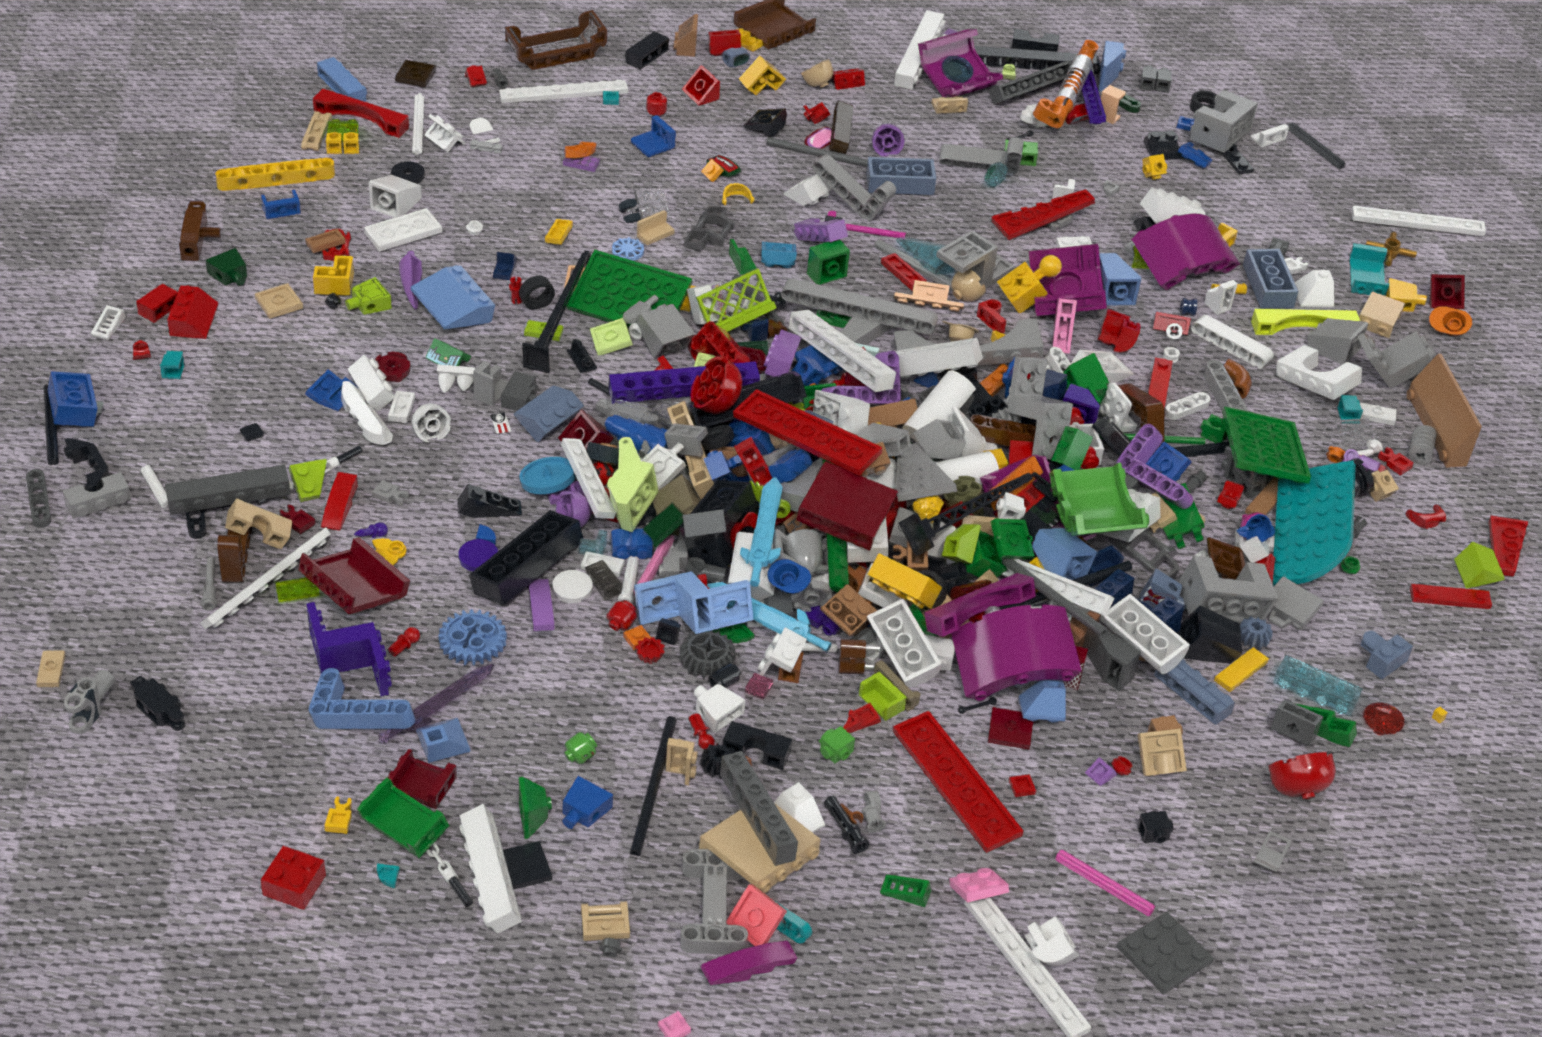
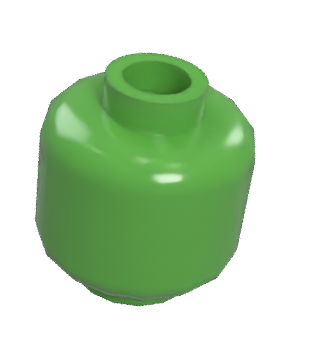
M579 732L565 742L567 751L564 754L571 763L576 761L578 764H583L596 754L595 748L597 744L589 733Z

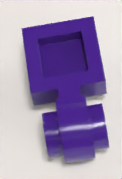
M820 606L811 607V612H806L810 625L817 629L823 625L822 630L828 636L835 635L841 629L820 610Z

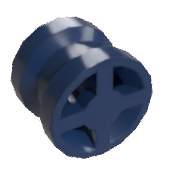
M1182 298L1180 304L1181 315L1190 314L1195 316L1197 312V299L1188 300L1187 298Z

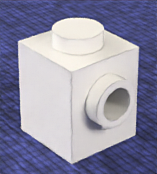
M1005 492L1003 498H999L996 504L998 518L1020 520L1026 511L1024 498Z

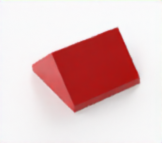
M700 65L682 90L695 103L701 106L719 100L720 81L703 65Z

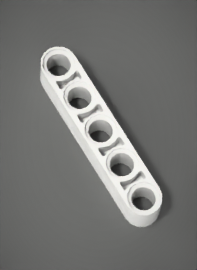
M1202 315L1191 325V330L1194 334H1198L1199 337L1213 342L1212 344L1228 350L1227 352L1238 358H1243L1242 360L1251 365L1258 366L1259 369L1267 365L1274 357L1273 351L1267 346L1208 315Z

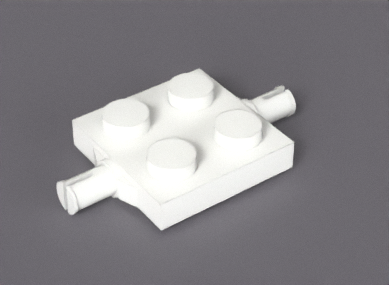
M679 442L672 449H666L657 444L641 460V462L644 461L654 465L658 490L666 486L686 467L685 462L677 457V454L684 448Z

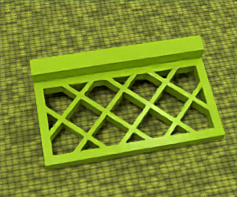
M759 268L695 297L705 322L710 321L712 312L718 314L719 318L715 324L727 332L776 309L775 303L771 301ZM754 274L758 280L756 286L748 284L750 276ZM737 282L744 284L740 294L733 291ZM747 286L754 289L751 298L744 296ZM720 290L728 291L725 301L717 298ZM758 291L763 292L765 300L761 302L755 300ZM732 293L739 296L736 306L728 303ZM710 297L713 299L710 308L704 306L703 298ZM742 298L750 301L746 309L739 307ZM716 300L724 303L721 313L713 310ZM727 305L735 308L731 316L724 315Z

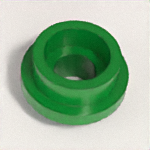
M1348 556L1341 561L1340 567L1348 574H1356L1360 570V562L1357 558Z

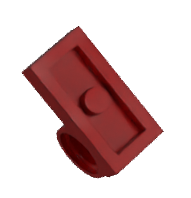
M989 299L979 303L977 317L993 331L1004 334L1007 320L1000 315L1002 303L996 299Z

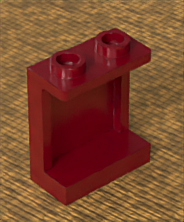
M408 749L404 755L400 756L394 771L389 772L387 778L392 781L396 788L419 803L437 809L455 782L457 771L456 765L449 762L443 769L413 757V750Z

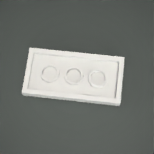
M425 208L364 227V233L380 252L442 233V226L430 211Z

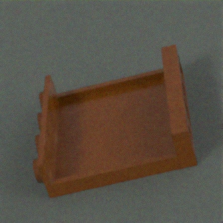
M764 0L735 11L734 25L749 31L751 37L762 40L763 46L771 49L815 31L816 18L805 20L784 5L785 0Z

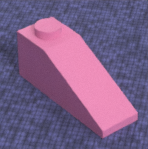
M1058 298L1052 347H1058L1064 353L1070 354L1077 300Z

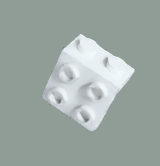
M1115 382L1110 383L1099 411L1104 417L1107 415L1109 417L1107 421L1109 423L1113 421L1122 432L1136 430L1137 424L1128 415L1132 407L1131 401Z
M786 627L781 634L776 633L772 644H769L764 654L765 657L757 668L760 670L758 677L762 679L771 663L791 672L807 639Z

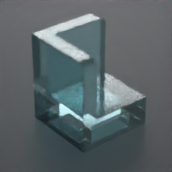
M599 530L596 540L580 539L579 554L585 555L587 551L604 555L607 545V531Z

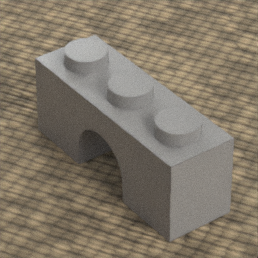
M121 472L101 478L103 488L96 492L86 491L83 485L63 490L65 505L72 518L83 517L87 514L130 501L129 486Z

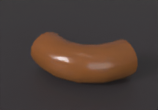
M1228 359L1224 367L1241 398L1244 399L1252 386L1250 374L1241 364Z

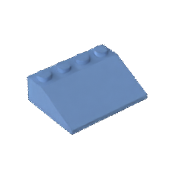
M462 266L445 267L411 286L410 290L444 330L492 322L495 304Z

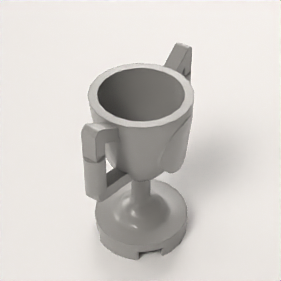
M776 529L773 537L775 549L781 548L780 556L777 559L792 560L807 568L811 573V582L808 587L801 592L791 594L794 608L811 612V607L819 605L822 607L832 598L831 588L823 581L813 580L812 575L814 573H829L827 543L822 544L821 535L814 530H797L786 536ZM822 552H824L826 565H820Z

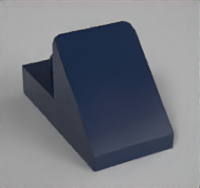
M497 252V263L493 272V278L510 280L518 257L511 253Z
M753 319L740 325V329L748 332L749 340L752 344L767 339L769 322L768 319Z

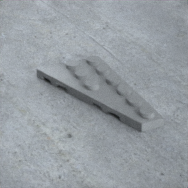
M916 443L911 444L910 449L897 456L898 502L957 492L956 484Z

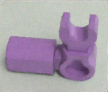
M1354 449L1347 450L1342 461L1345 462L1353 458H1359L1364 462L1362 465L1366 471L1370 470L1371 473L1378 471L1381 464L1365 455L1360 456Z

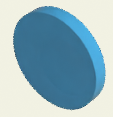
M545 457L527 464L521 470L519 478L521 486L525 491L533 494H550L567 488L573 483L576 475L568 459L563 457Z

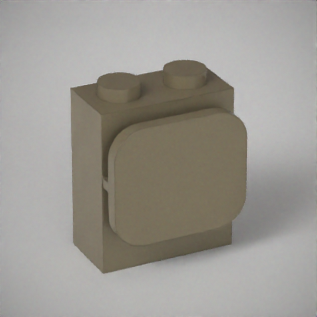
M681 474L661 488L652 502L657 515L671 502L686 515L690 514L701 500L697 497L693 485ZM680 528L675 529L670 535L679 536Z

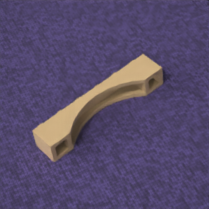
M685 401L667 408L672 424L696 426ZM703 446L704 454L701 457L685 455L693 487L700 499L705 496L714 484L704 462L706 454Z

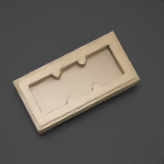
M65 650L42 652L36 681L37 687L60 686L66 656Z

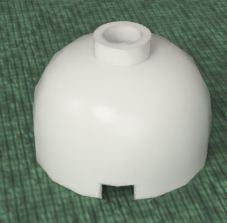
M429 403L422 405L415 411L412 417V427L417 436L425 442H429L428 439L438 437L437 440L446 437L450 431L451 418L444 408L437 404ZM427 430H428L429 432H435V431H436V435H434V436H429V435H427Z

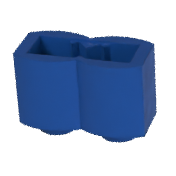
M643 528L634 529L633 532L623 529L611 531L612 557L628 559L630 556H636L639 559L652 557V539Z

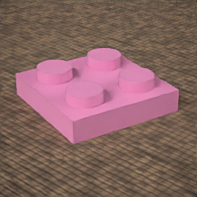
M981 868L978 872L960 873L957 877L949 878L951 888L967 903L1009 893V884L991 868Z

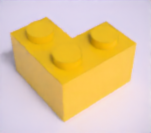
M759 55L741 75L739 80L749 91L758 95L767 84L774 90H777L786 81V78L777 68Z
M335 256L333 267L315 266L313 273L314 294L330 295L331 293H336L337 295H351L354 278L353 256Z

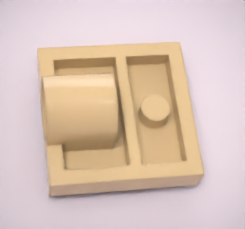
M1181 728L1138 734L1144 776L1187 771Z

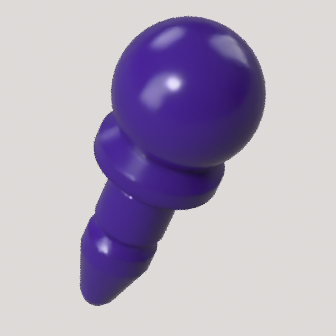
M378 522L369 525L368 528L356 531L354 535L358 537H382L388 533V527L386 524Z

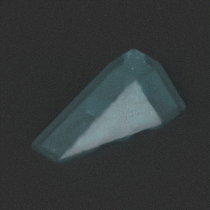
M909 237L896 239L898 244L906 251L913 252L912 256L915 259H920V264L934 274L955 272L953 267L936 257L937 251L946 245Z

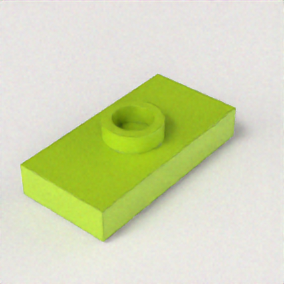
M528 320L524 336L539 338L546 322ZM558 325L552 340L560 341L564 330L563 325Z

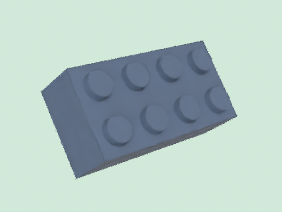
M868 157L866 169L868 193H873L883 183L891 181L896 187L895 194L934 195L936 173L933 159Z
M1247 249L1243 267L1260 308H1294L1299 291L1280 249Z

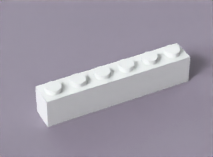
M977 338L895 351L899 356L900 377L902 379L914 374L922 376L928 372L940 373L945 369L955 371L964 366L973 368L983 359Z
M482 804L459 815L462 823L459 827L466 839L464 847L471 858L468 862L475 874V878H473L474 885L480 893V896H478L479 904L485 912L483 915L484 923L488 928L491 927L496 933H500L521 923L522 919L494 816Z

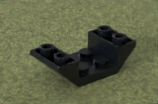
M967 366L955 370V372L967 378L976 388L972 393L974 400L968 409L970 418L975 414L993 417L992 413H997L998 409L1003 410L1005 407L1008 409V405L999 395L991 397L979 383L975 367L967 368ZM950 369L936 374L939 382Z

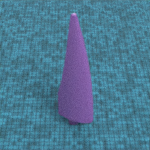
M408 251L399 262V271L405 294L416 310L418 308V298L410 289L412 285L421 281L422 263L421 260L415 257L413 251Z

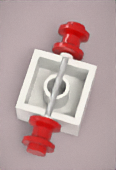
M1072 407L1070 427L1077 428L1093 437L1081 467L1082 469L1096 468L1101 464L1104 447L1098 433L1092 427L1093 424H1084L1080 410Z

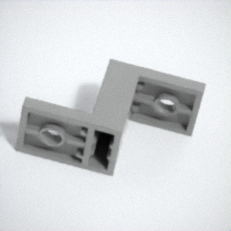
M974 231L961 236L939 249L936 253V257L955 269V274L957 271L964 273L969 269L973 270L980 277L979 283L981 286L984 284L985 289L1015 268L1014 265L997 255L998 247Z
M1417 331L1382 351L1379 347L1375 348L1376 344L1371 337L1367 338L1364 332L1357 336L1368 360L1389 388H1394L1419 374L1436 355L1431 345L1427 346L1429 343L1424 335L1420 336Z
M1015 356L1007 412L1037 420L1032 455L1036 454L1052 459L1065 427H1070L1073 404L1042 396L1048 359ZM1028 373L1031 374L1029 380H1027ZM1051 437H1053V440H1052V442H1051V444H1050V443H1049V440H1050Z

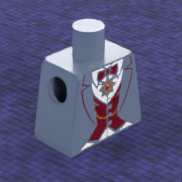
M1155 569L1143 587L1139 600L1154 608L1168 596L1184 606L1183 611L1186 608L1183 597L1180 596L1182 585L1160 570Z

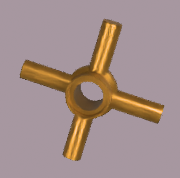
M1392 232L1390 238H1387L1384 244L1366 241V245L1387 248L1386 266H1391L1393 259L1398 254L1416 258L1417 251L1400 248L1401 242L1396 239V232Z

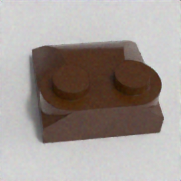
M1208 537L1206 539L1209 558H1212L1217 573H1220L1224 579L1236 580L1245 566L1242 549Z

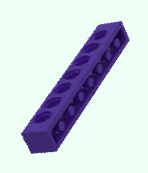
M756 362L735 364L742 375V386L760 381ZM706 366L609 374L608 388L611 402L615 404L691 397L693 382L697 375L700 376Z

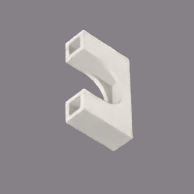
M1306 345L1301 346L1277 361L1276 375L1279 378L1332 400L1361 384L1362 367L1349 362L1328 372L1312 371L1313 368L1318 366V350Z

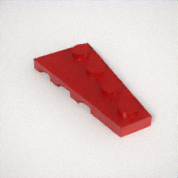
M1490 516L1488 522L1491 549L1494 551L1503 575L1514 577L1529 521Z

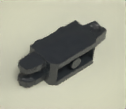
M142 676L130 682L131 689L134 691L136 707L155 725L164 726L168 724L175 731L184 729L185 721L182 720L184 714L180 710L181 702L176 695L172 696L168 692L164 684H159L154 678L148 681Z

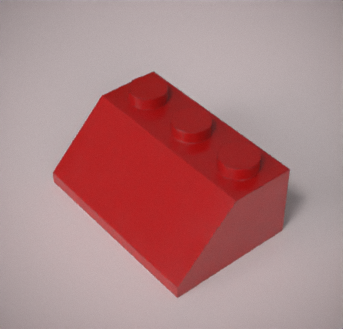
M180 285L167 319L169 335L206 339L219 303L199 287Z

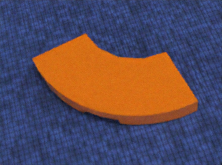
M581 141L575 146H565V158H581L592 155L596 151V143Z

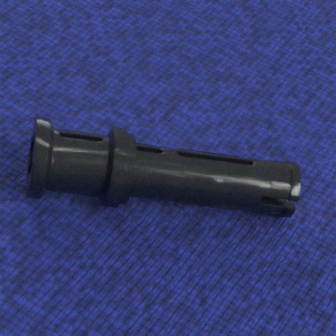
M835 796L826 798L824 805L842 830V838L848 841L852 853L858 854L866 851L870 842L862 836L860 827L852 823Z

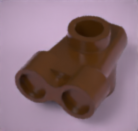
M768 320L767 339L775 337V334L779 335L781 330L787 331V327L781 321Z

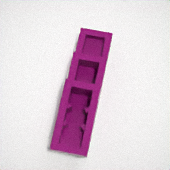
M788 940L757 945L723 955L703 963L701 969L710 985L749 980L752 974L771 972L775 966L793 964L796 962L797 956Z

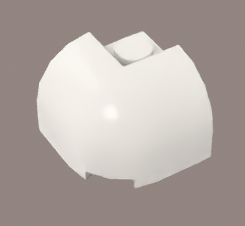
M1056 916L1041 926L1036 922L1027 926L1030 932L1024 936L1032 948L1031 952L1041 962L1049 966H1060L1080 956L1074 948L1076 946L1065 927Z

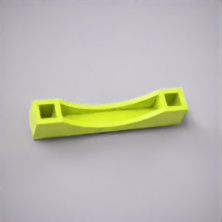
M1254 309L1251 322L1255 335H1273L1278 331L1292 327L1316 328L1319 323H1323L1327 318L1360 321L1357 311Z

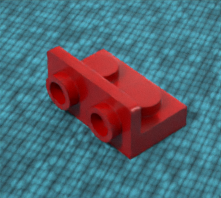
M854 68L833 71L831 79L834 80L836 90L865 86L864 70Z

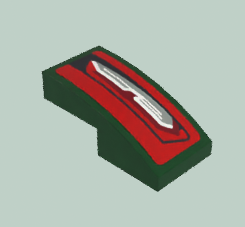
M716 155L706 160L708 164L713 159L724 170L720 174L721 176L731 177L742 172L736 163L725 156Z

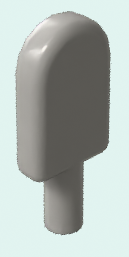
M653 295L645 302H637L624 312L623 320L628 324L635 323L642 311L646 309L652 310L651 306L659 300L658 297Z

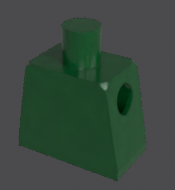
M236 248L205 259L207 273L226 286L235 282L241 286L245 283L247 277L246 264Z

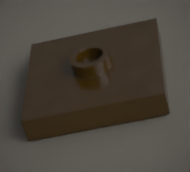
M405 60L395 76V81L426 87L436 71V65Z

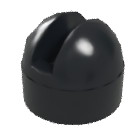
M331 293L326 298L325 304L330 308H338L337 304L341 305V298L336 293Z

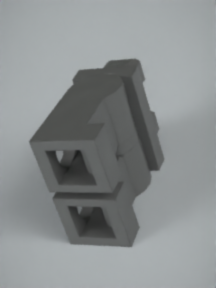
M1230 445L1225 447L1224 453L1228 458L1224 459L1221 463V467L1225 470L1224 477L1226 479L1230 478L1232 482L1243 485V494L1248 499L1259 495L1264 489L1267 474L1260 475L1254 471H1242L1236 468Z

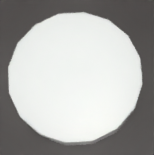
M567 570L554 578L553 593L562 602L580 603L581 600L588 599L592 594V580L584 572Z

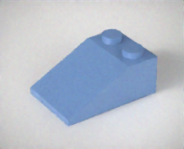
M1105 41L1100 66L1099 91L1101 92L1123 70V63L1121 61L1125 59L1126 55L1124 43Z

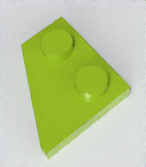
M326 458L289 466V472L300 502L320 497L327 463Z

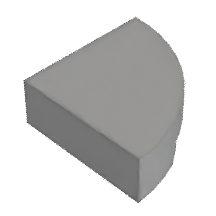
M1106 180L1103 190L1106 195L1111 197L1120 190V186Z

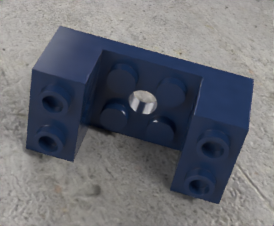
M1118 569L1094 589L1114 598L1110 606L1111 608L1129 594H1133L1135 578ZM1167 596L1153 608L1137 599L1174 632L1177 633L1180 630L1184 609L1182 604Z

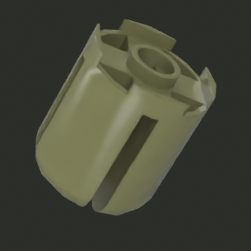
M958 476L959 479L953 480L956 484L957 492L943 494L945 509L960 501L964 503L982 495V485L980 486L974 477ZM984 507L973 512L974 516H984Z

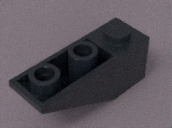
M467 484L457 499L458 513L472 518L522 515L521 501Z

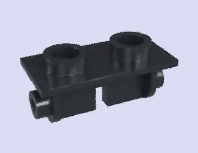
M574 339L571 349H567V352L579 372L583 373L597 369L596 364L584 345H582L581 340Z

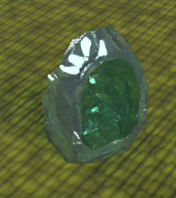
M1002 162L992 164L985 174L984 181L989 187L1000 185L1006 179L1008 168Z

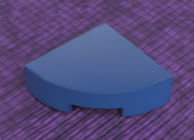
M479 524L476 539L487 540L496 545L494 531L485 525Z

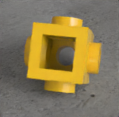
M1164 154L1148 156L1142 159V171L1146 178L1151 177L1152 180L1162 178L1161 175L1167 173V163L1165 162Z

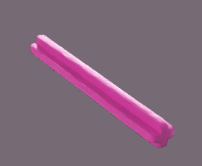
M1060 850L1056 855L1055 860L1146 916H1150L1155 909L1154 904L1068 852Z

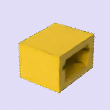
M1439 706L1434 710L1432 718L1440 724L1445 720L1448 712Z

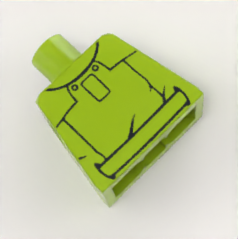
M376 277L352 288V298L345 300L348 310L359 308L363 315L392 309L391 295Z

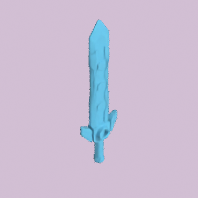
M776 477L763 486L751 550L749 551V549L743 547L740 550V556L747 564L749 563L753 567L750 579L752 587H758L760 583L761 568L768 566L769 563L772 564L781 553V548L771 550L783 486Z
M724 582L707 584L709 588L727 585ZM751 597L753 620L779 634L786 627L806 638V641L822 648L823 651H829L831 642L824 641L810 633V621L806 612L797 609V621L795 618ZM735 600L728 602L727 607H734Z

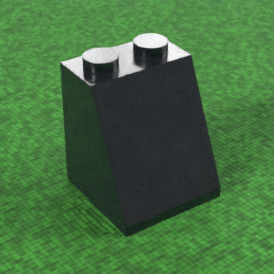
M1201 605L1181 623V628L1177 632L1181 638L1190 644L1183 659L1231 664L1241 656L1243 651L1240 623Z

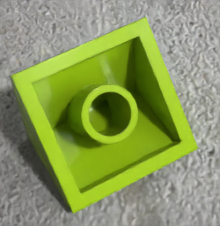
M1472 541L1454 559L1465 588H1473L1505 580L1494 551Z

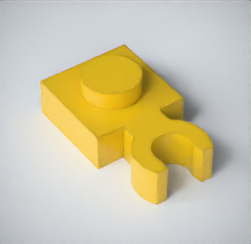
M337 796L334 800L335 809L329 808L324 825L325 831L347 834L352 819V811H350L352 800L348 798L347 803L340 804V797Z

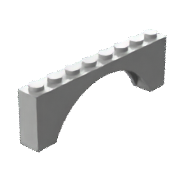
M1037 318L1019 320L1016 326L1004 337L994 342L980 345L983 359L977 366L1010 363L1015 356L1043 358V342ZM913 330L894 331L896 351L935 344L923 339Z
M872 423L855 434L874 444L883 442L888 456H900L911 448L908 430ZM822 458L813 462L809 468L794 480L781 484L783 486L781 499L790 504V510L798 512L799 506L823 466Z

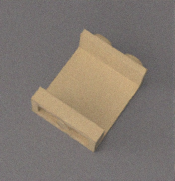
M1371 292L1360 313L1359 319L1369 323L1368 331L1390 338L1397 319L1400 318L1405 303Z

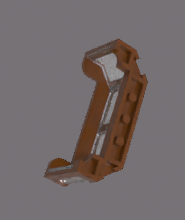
M591 10L583 12L579 16L578 27L521 37L519 27H505V41L511 46L521 63L526 64L531 70H537L594 58L596 56L595 52L599 47H604L607 44V29L595 12Z

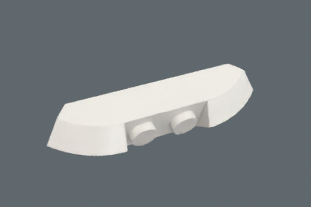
M344 381L341 390L342 405L346 412H350L355 419L359 420L357 423L363 429V436L368 441L379 445L392 442L393 434L374 408L367 403L360 389L351 382Z

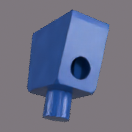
M578 776L563 800V814L566 815L562 820L563 824L569 829H572L577 823L590 827L612 809L613 794Z

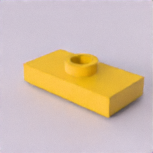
M556 219L545 236V243L562 245L573 227V221Z

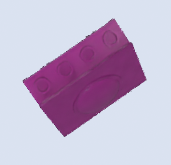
M1098 244L1028 251L1029 267L1033 273L1039 269L1040 261L1047 255L1058 257L1062 264V269L1057 276L1051 278L1044 276L1039 280L1048 294L1042 297H1034L1036 316L1055 314L1058 298L1077 300L1075 312L1107 309L1106 293L1103 290Z

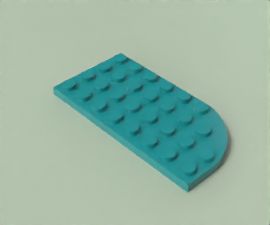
M1354 460L1309 468L1311 474L1309 484L1303 482L1296 483L1285 478L1278 479L1273 587L1282 577L1295 584H1303L1315 580L1335 568L1349 552L1353 543L1356 467Z

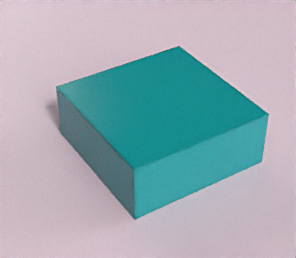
M603 91V105H619V91Z

